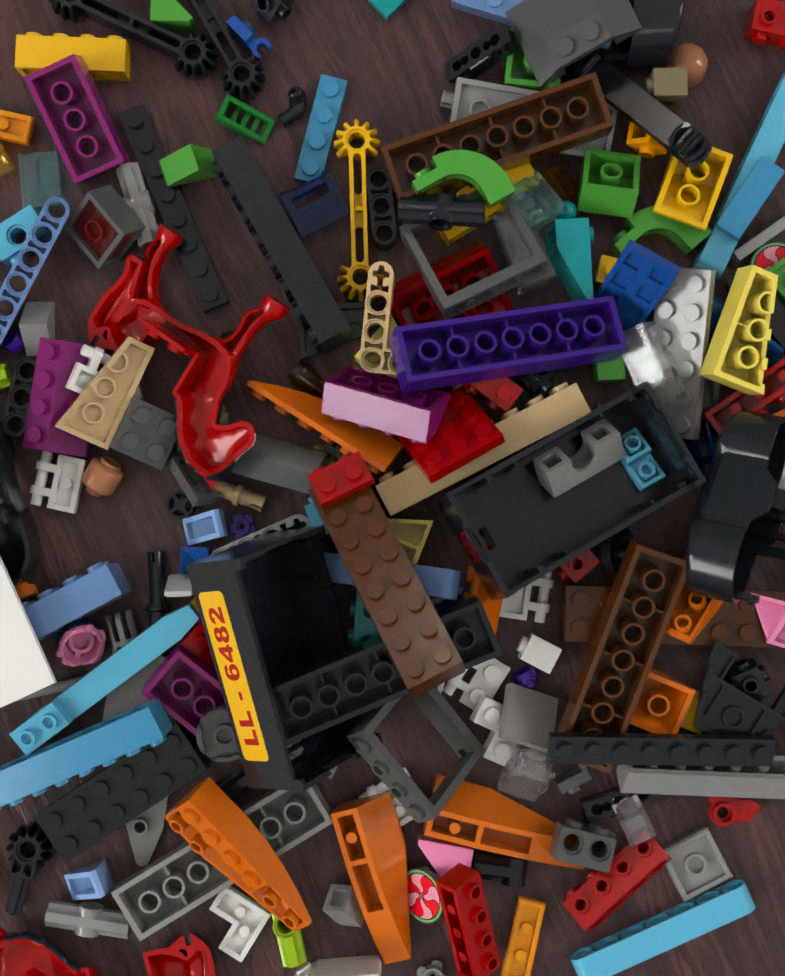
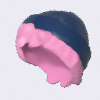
M75 620L70 624H66L57 633L55 639L56 656L61 658L62 664L71 667L99 662L104 653L105 631L89 620Z

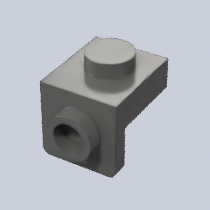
M577 764V767L554 778V781L562 794L566 792L573 794L583 787V783L592 779L588 772L592 768Z

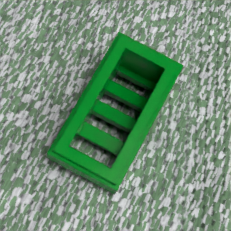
M227 94L214 122L264 146L276 120ZM232 107L235 110L229 119L225 116L229 108ZM242 112L245 115L239 125L235 121L239 113ZM251 116L255 120L249 130L245 126ZM260 121H262L265 125L260 135H258L255 131Z

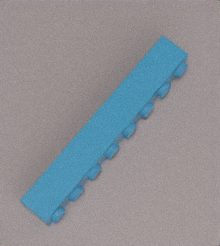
M159 698L152 699L34 750L27 756L23 755L0 765V810L6 804L12 807L26 799L25 796L30 794L33 797L39 796L46 792L51 785L55 784L56 787H60L68 783L72 779L71 777L77 774L79 777H84L93 772L98 765L102 764L103 767L110 766L119 760L118 757L124 754L127 757H131L139 753L143 746L150 744L151 747H155L163 743L167 739L166 735L173 728V725Z

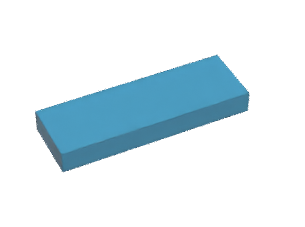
M762 156L714 226L735 241H738L785 170Z

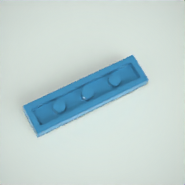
M321 74L294 176L295 181L321 187L348 86L347 80Z

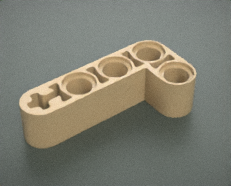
M378 261L369 268L359 359L362 368L368 373L397 376L392 350L388 348L395 273L391 265L384 261ZM381 269H385L386 274L389 275V278L383 279L384 290L388 289V292L373 290V288L379 289V280L375 277V274H380ZM377 297H383L387 301L386 307L382 311H374L372 309V301ZM374 325H380L384 329L383 336L378 340H373L369 337V329ZM371 353H377L381 357V362L376 368H369L366 365V358Z

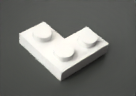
M481 694L469 718L474 723L491 730L483 745L485 751L481 756L506 767L517 743L498 738L503 704Z
M229 886L218 893L209 910L232 924L218 948L242 963L271 916V912L232 886Z

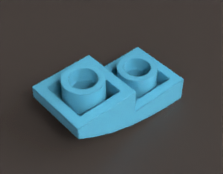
M635 427L621 435L626 456L621 459V462L640 493L663 481L666 475L650 454L652 449L638 429Z

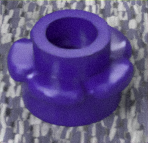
M238 513L231 518L232 522L228 528L230 534L235 535L236 539L255 532L256 526L252 516ZM240 524H244V529H240Z
M527 665L519 669L514 674L517 680L515 684L525 688L533 687L539 682L537 679L540 676L539 670H536L533 665Z

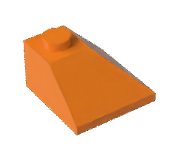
M651 667L629 724L654 734H677L696 690L667 673Z

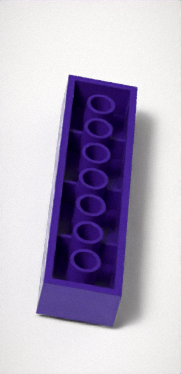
M613 296L399 326L394 328L389 339L402 394L614 361L627 349Z

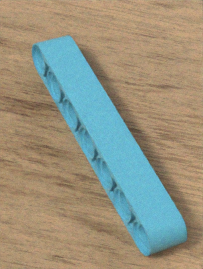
M733 880L575 951L570 956V960L577 976H612L753 912L756 906L744 880Z

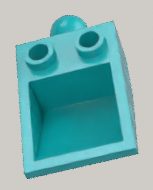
M564 200L557 204L555 208L557 219L554 220L545 232L547 260L571 301L592 299L594 295L590 243L594 241L593 226H589V218H575L577 214L575 204Z

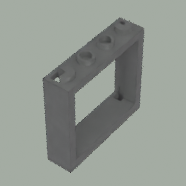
M478 190L469 194L459 195L455 198V200L484 201ZM511 197L500 202L529 252L530 257L449 296L443 290L416 238L433 231V229L423 224L404 223V225L400 226L401 240L445 320L462 314L547 273L548 260Z
M436 687L412 700L458 755L459 759L429 800L373 733L400 698L367 711L346 736L356 748L355 751L366 760L372 772L380 777L389 788L391 795L398 799L407 810V814L412 816L417 824L436 819L485 751L483 745Z

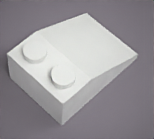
M380 955L317 959L311 964L309 961L301 964L295 970L294 976H381L382 959Z

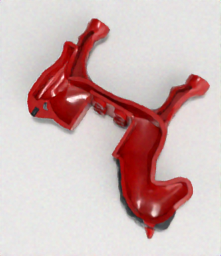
M160 224L156 237L146 248L145 257L128 255L123 274L103 294L88 319L89 343L94 347L110 349L114 352L128 336L153 348L157 345L158 341L164 339L169 342L167 345L168 349L178 355L184 353L192 358L172 391V394L176 397L174 399L176 407L174 416L175 435L183 462L196 474L207 479L210 488L214 490L216 481L226 480L237 460L253 447L256 441L255 428L251 423L239 421L229 425H219L224 396L233 385L240 359L252 339L268 322L281 320L290 308L266 294L261 305L256 308L247 309L238 328L232 335L225 338L211 336L179 322L162 304L159 282L162 267L168 253L172 249L179 247L184 237L169 227Z
M0 927V976H98L95 968L92 966L81 967L74 963L66 952L58 945L53 944L47 937L30 931L8 933ZM195 932L182 935L169 947L152 949L142 953L148 976H216L210 946L202 936Z

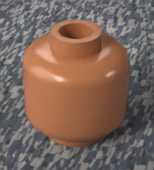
M108 455L94 457L82 474V481L86 486V491L95 497L112 495L124 476L121 464Z

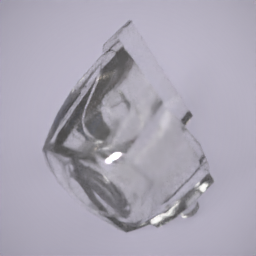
M518 744L501 772L497 791L518 799L536 802L538 796L547 791L550 778L554 779L556 775L552 771L553 764H549L547 760L548 753Z

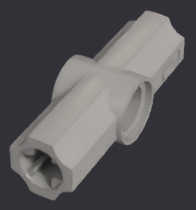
M128 162L116 168V174L124 195L122 199L146 226L137 238L138 245L142 249L147 248L154 240L159 226L155 217V204L150 191L146 188L138 162Z
M51 900L44 920L45 926L73 930L76 935L87 938L104 935L128 939L131 931V926L122 911L104 908V905L91 901L76 904Z

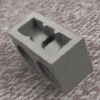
M566 818L565 822L557 820L549 851L552 858L557 861L609 873L617 839L609 833L610 829L599 825H593L592 829L583 827L582 822ZM575 834L576 840L574 844L564 846L566 836ZM602 841V849L597 853H592L591 847L593 843Z

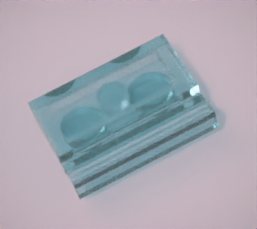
M58 151L35 152L27 155L18 154L23 209L31 204L35 209L39 210L43 208L49 198L53 196L64 197L61 158ZM54 201L50 204L49 208H62L64 205L61 202Z
M535 171L534 176L529 179L525 177L513 185L516 191L511 198L532 233L557 219L556 216L562 212L563 214L568 212L566 204L538 171Z

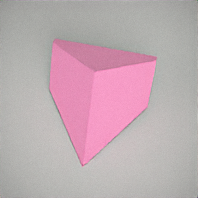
M751 593L760 596V601L755 604L766 637V643L785 648V601Z

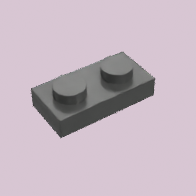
M182 456L171 457L167 465L192 506L214 504L219 495L215 489L210 488L207 479L196 474L182 460Z

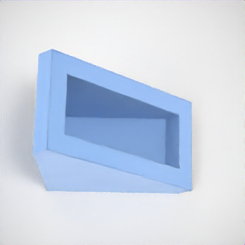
M214 509L182 519L188 546L230 536L223 509Z
M105 859L64 874L73 901L102 898L114 885Z

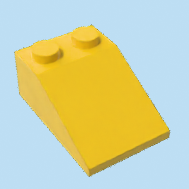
M712 147L707 159L696 169L686 167L671 154L652 212L705 232L734 155Z

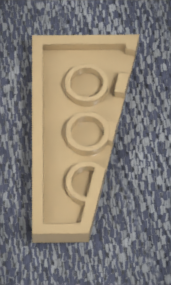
M128 336L54 426L108 450L155 348Z

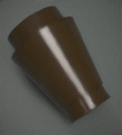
M300 360L287 377L292 380L291 384L320 398L324 392L325 382L308 362L305 364Z

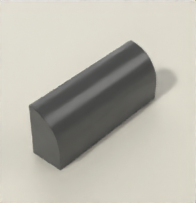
M256 432L254 446L237 460L231 473L309 494L308 490L311 489L307 476L319 467H327L331 452Z

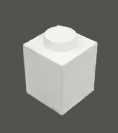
M529 632L527 637L523 635L516 648L519 651L518 657L521 660L548 674L551 673L562 652V649L531 632Z

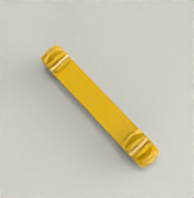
M355 119L354 126L351 127L349 123L345 122L343 124L345 131H336L338 139L334 141V147L339 149L336 152L337 157L343 158L347 156L349 158L352 266L350 268L340 266V271L345 275L338 276L337 280L339 283H345L340 288L342 293L350 290L349 300H353L355 295L358 294L359 302H364L367 282L363 285H358L353 281V278L358 273H364L368 276L370 268L366 157H377L378 151L375 148L380 146V140L375 138L377 136L376 129L369 130L370 125L368 122H365L361 127L359 126V120ZM354 139H360L364 142V145L360 148H353L350 146V143ZM356 161L361 162L362 168L361 194H356L354 191V163ZM357 228L363 229L364 260L362 262L356 261ZM375 274L379 282H382L384 275ZM379 285V289L373 288V290H382V287Z

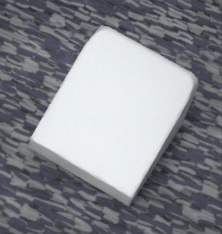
M171 574L168 576L164 596L185 597L194 595L189 574Z

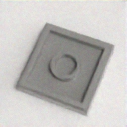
M513 683L506 684L498 738L548 753L549 732H555L558 698Z
M706 825L662 847L672 858L665 867L684 902L733 877Z

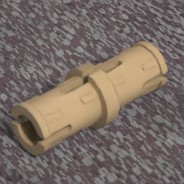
M216 481L214 489L219 497L231 501L235 506L240 504L262 512L267 496L247 490L241 484L236 486L224 481Z

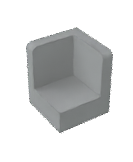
M331 884L322 911L339 925L362 927L364 916L353 886Z

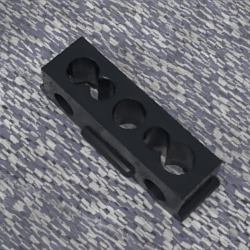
M506 24L500 25L447 61L445 68L449 83H456L457 77L475 79L516 52L518 46L514 32L508 29Z
M618 786L580 798L579 804L587 824L607 817L620 816L635 811L638 807L659 801L658 794H644L640 797L634 795L632 798H628L632 793H620ZM622 796V801L619 804H614V799ZM604 802H608L607 806L602 807ZM597 803L601 805L598 810L591 811L593 805Z

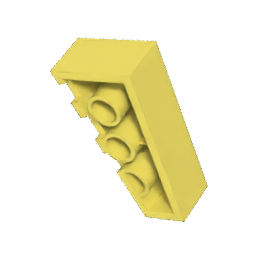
M755 265L737 268L699 376L747 395H764L765 384H763V376L768 364L766 351L767 343L771 340L772 329H769L771 314L774 313L778 275Z

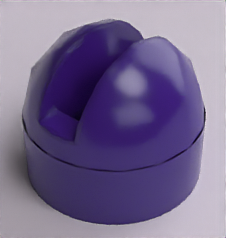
M16 329L10 331L5 336L2 347L15 354L23 352L25 347L21 333Z

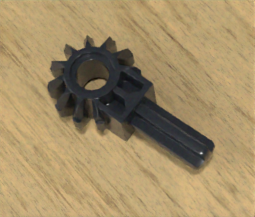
M31 822L27 827L24 825L19 826L17 833L13 832L9 836V840L12 843L6 846L7 851L13 852L8 860L11 863L7 874L13 875L14 879L5 907V911L10 915H19L22 912L30 881L40 873V870L45 866V861L49 862L53 858L50 851H53L55 847L49 842V838L41 826L38 829L36 828L35 822ZM26 842L33 843L36 847V852L29 851Z

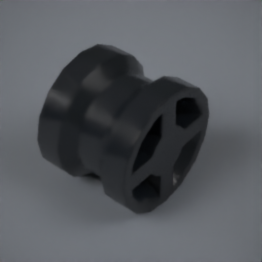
M184 491L172 493L166 502L169 514L178 519L191 517L197 509V506H192Z

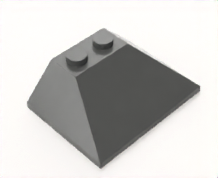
M524 0L505 12L541 88L565 75V67L612 40L618 44L643 29L629 0Z

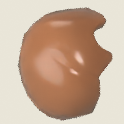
M681 43L675 46L671 59L666 64V68L687 67L688 88H693L702 81L707 70L708 58L702 47L693 43Z

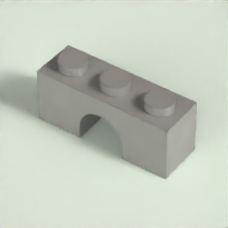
M602 419L581 431L582 445L574 455L568 457L555 446L533 459L540 484L553 498L558 497L626 457L620 432L606 419Z

